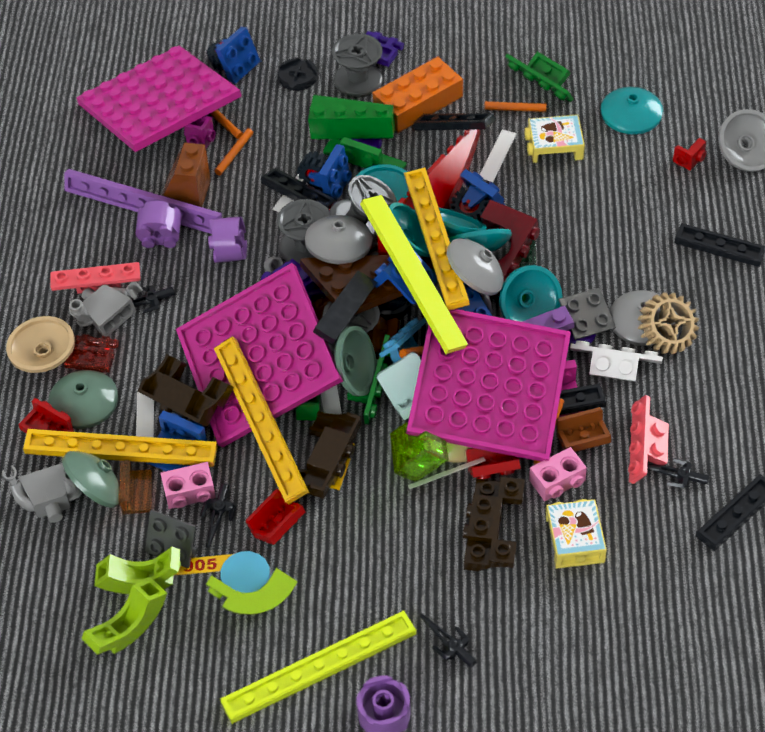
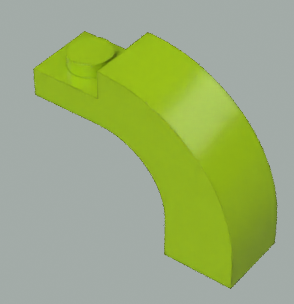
M170 547L158 557L142 562L128 561L110 554L96 564L95 587L115 593L130 594L132 585L152 578L161 588L166 589L173 585V577L179 572L181 567L180 549Z
M276 568L267 583L255 592L243 593L236 591L212 575L206 586L209 587L207 592L219 600L222 596L226 598L222 605V608L236 614L254 615L271 610L283 602L292 592L298 581Z
M152 578L132 585L129 597L122 609L105 623L84 631L81 639L97 655L108 650L115 654L125 649L139 638L155 620L165 602L167 592Z

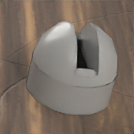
M268 257L264 262L265 271L272 272L282 266L283 261L278 257Z

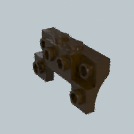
M166 354L160 366L142 380L137 392L159 402V408L166 412L172 413L174 410L186 420L189 418L208 427L217 406L224 408L234 387L212 377L206 389L201 392L179 381L187 364Z
M317 412V418L313 426H310L309 434L320 438L306 463L307 470L298 468L309 492L307 494L325 499L331 485H335L338 477L341 478L346 467L345 463L354 454L355 445H353V441L362 425L361 416L349 412L344 414Z
M502 476L500 482L476 479L473 501L467 504L466 518H470L469 524H464L463 539H467L464 570L479 572L495 567L514 568L517 542L498 540L502 504L522 505L525 479Z

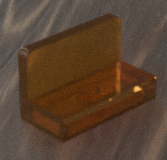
M130 460L120 461L119 502L123 514L148 513L152 509V471L150 469L133 471Z

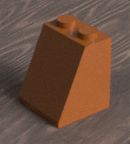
M184 142L169 172L162 196L203 207L211 181L206 146L204 144Z

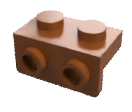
M601 407L556 419V435L564 450L571 447L574 452L611 443V434L603 421V410Z

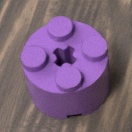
M149 201L144 203L143 208L139 207L135 234L142 242V246L146 248H153L155 245H164L167 248L176 246L181 225V211L176 206L173 209L168 207L169 203Z
M242 217L210 219L209 225L212 236L208 237L209 248L214 249V262L245 260L247 258V240H244L246 230Z
M377 676L369 679L363 685V688L357 695L358 719L362 728L366 732H403L407 729L410 720V696L403 683H399L389 676Z

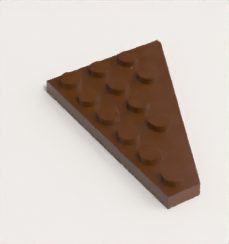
M367 255L347 264L327 263L315 257L300 259V267L326 297L334 303L357 271L373 279L376 276L374 271L383 263L386 265L389 263L387 260L389 255ZM421 257V259H422L431 269H433V265H432L431 259H430V258ZM387 279L378 288H374L356 314L403 296V294Z

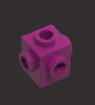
M204 116L184 127V136H186L187 143L204 144L207 149L209 144L215 139L216 132L213 130L212 117Z

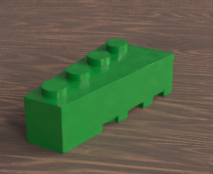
M313 95L308 117L311 139H343L344 137L349 139L394 138L395 117L393 105Z

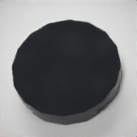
M300 58L286 60L279 66L280 69L277 72L279 83L284 88L292 91L308 89L315 84L318 76L316 65L308 59L301 60Z

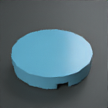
M242 551L231 555L221 568V582L243 593L255 592L261 589L270 578V568L266 559L260 554L251 551Z

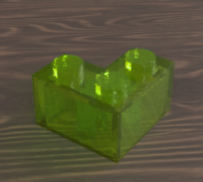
M406 422L390 433L394 472L399 476L417 482L449 461L447 443L442 438L427 431H424L417 437L406 434L408 426Z

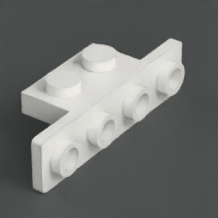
M576 341V344H570L571 351L592 354L589 375L636 382L639 361L662 364L663 357L658 356L659 353L654 351H645L644 354L635 353L636 349L622 347V350L619 351L613 350V346L606 344L592 347L589 346V342Z

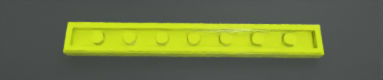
M379 195L363 199L360 203L362 209L445 354L465 349L468 343L383 196Z
M402 611L221 698L220 702L231 724L416 635V629L405 611Z

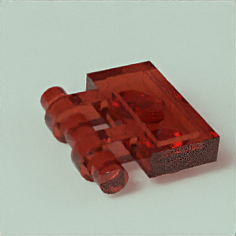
M82 334V336L74 335L75 344L78 345H74L71 355L64 362L65 368L110 373L115 352L114 349L109 348L117 349L119 341L110 339L108 336L96 338L91 337L89 334Z

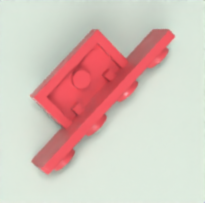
M139 262L53 271L50 273V287L52 291L76 288L77 294H81L88 287L94 291L102 285H107L111 288H121V283L141 280Z
M647 395L635 401L631 408L632 425L630 427L631 444L629 447L630 464L628 472L629 482L635 484L647 475L648 461L660 466L668 463L669 424L650 415V397Z

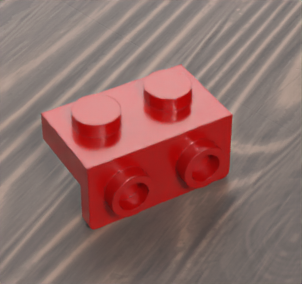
M37 398L31 401L33 405L32 411L18 424L20 430L26 434L28 429L74 432L71 418L67 413L59 412L48 402L40 401Z
M467 448L465 450L467 463L484 457L486 460L468 467V472L473 478L488 479L491 477V474L496 473L510 475L514 473V470L521 469L520 461L516 456L476 448Z
M276 489L246 519V524L256 539L274 545L297 523L298 519L306 511L301 504L295 502L291 504L285 503L280 490Z

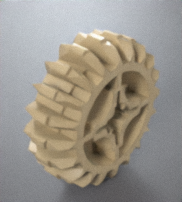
M662 293L660 296H653L652 300L646 301L645 306L641 308L640 312L643 315L639 316L637 320L643 324L639 325L638 329L644 330L641 338H648L646 345L654 344L653 351L661 349V354H666L668 351L670 354H675L677 351H684L685 347L692 345L691 340L696 339L697 335L694 332L698 331L700 327L694 323L698 322L699 318L694 317L693 314L697 309L690 310L691 302L683 303L684 296L676 298V293H671L669 296L667 293ZM660 307L659 320L654 321L655 313ZM682 325V333L677 340L678 327Z

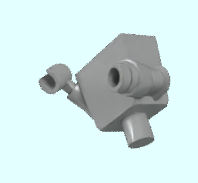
M136 281L130 283L126 288H111L107 285H102L94 291L88 287L81 294V297L84 299L83 302L80 299H74L69 303V312L77 319L79 326L86 327L93 324L104 338H107L136 312L131 298L135 300L137 298L136 294L142 292L143 289Z
M62 463L18 477L19 481L15 478L17 470L14 466H11L14 472L12 477H7L4 470H2V477L10 482L9 488L16 503L28 512L34 511L39 518L47 516L51 523L62 520L63 515L61 511L69 509L70 501L79 498L82 494V491L67 475Z

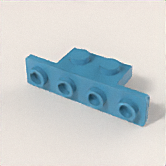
M416 317L405 324L406 326L392 336L391 340L383 344L384 349L379 353L380 357L382 358L390 353L391 360L395 363L401 359L399 356L401 349L418 347L412 335L427 322L425 317L421 320H418Z

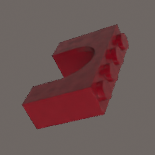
M490 199L480 216L481 222L487 226V230L509 229L512 232V236L509 239L511 243L510 250L506 256L498 260L505 281L514 270L520 267L519 263L522 258L525 259L527 257L530 244L538 238L540 228L537 218ZM500 291L495 295H489V297L498 301Z

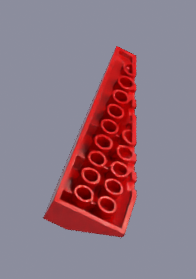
M465 130L464 136L460 135L456 139L455 146H449L447 149L448 154H442L427 170L438 207L451 209L450 203H453L451 199L452 197H457L455 193L460 191L463 184L460 174L465 169L469 170L479 140L480 130ZM408 190V197L406 199L402 197L398 202L414 209ZM378 237V255H389Z

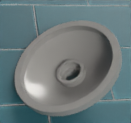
M743 109L732 113L724 120L719 130L718 141L723 156L731 165L742 171L755 172L764 169L765 114L752 109ZM741 142L746 144V148L741 145Z
M330 215L315 221L309 226L305 234V245L307 250L321 261L332 264H347L363 258L372 247V233L363 222L346 215Z
M461 238L453 240L448 245V261L454 272L465 284L485 295H495L502 289L504 283L503 272L496 257L489 249L475 241Z
M636 290L625 293L617 298L610 309V314L616 326L615 329H612L614 333L630 344L648 346L646 345L648 338H641L644 330L638 329V326L643 323L637 319L643 315L640 310L645 306V302L649 299L652 300V297L655 295L660 296V294L647 290ZM660 307L655 313L654 321L659 320Z

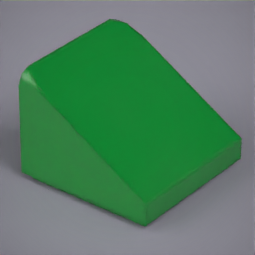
M317 395L297 406L296 419L315 421L317 412L320 411L321 396Z

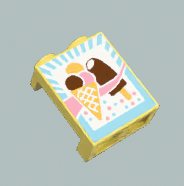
M578 115L528 119V128H524L525 140H529L527 152L528 156L532 155L533 163L538 162V155L573 152L575 160H583L585 144Z
M580 499L576 502H556L546 505V521L549 522L553 541L556 569L605 563L607 549L595 499Z

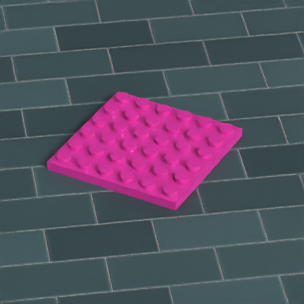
M176 46L161 55L154 56L143 64H138L127 72L120 73L116 78L105 81L92 90L85 91L76 99L83 109L133 151L137 152L242 96L240 89L181 46Z
M293 263L176 329L197 389L201 392L206 389L212 377L230 385L214 348L230 337H235L274 419L343 382L335 366L334 357L327 341L313 333L319 321L298 269ZM232 390L224 408L217 406L210 421L216 441L222 448L252 432Z
M453 309L449 310L468 345L465 349L445 354L428 325L406 435L541 462L544 460L549 461L571 332Z

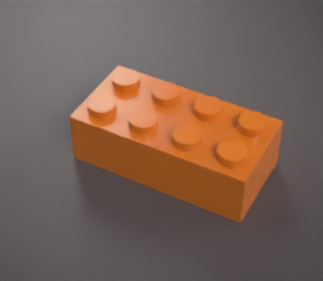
M436 57L374 91L373 103L394 106L395 131L399 133L412 126L421 115L433 114L463 97V78L442 59Z

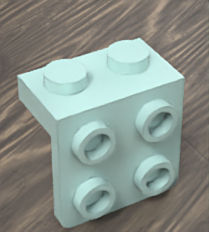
M415 352L409 353L377 374V380L403 420L409 419L421 363V359Z

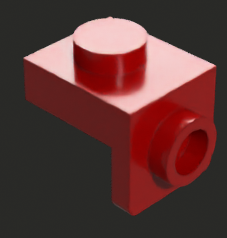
M698 138L688 150L677 145L674 148L673 162L691 171L698 162L704 160L707 151H705L706 141Z

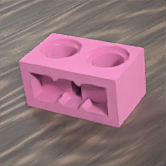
M569 447L550 457L549 461L544 460L530 467L529 481L542 499L547 501L561 496L563 492L572 487L577 488L582 485L586 479L587 467L574 450Z
M208 462L161 473L169 509L182 508L198 502L204 503L208 499L216 498Z

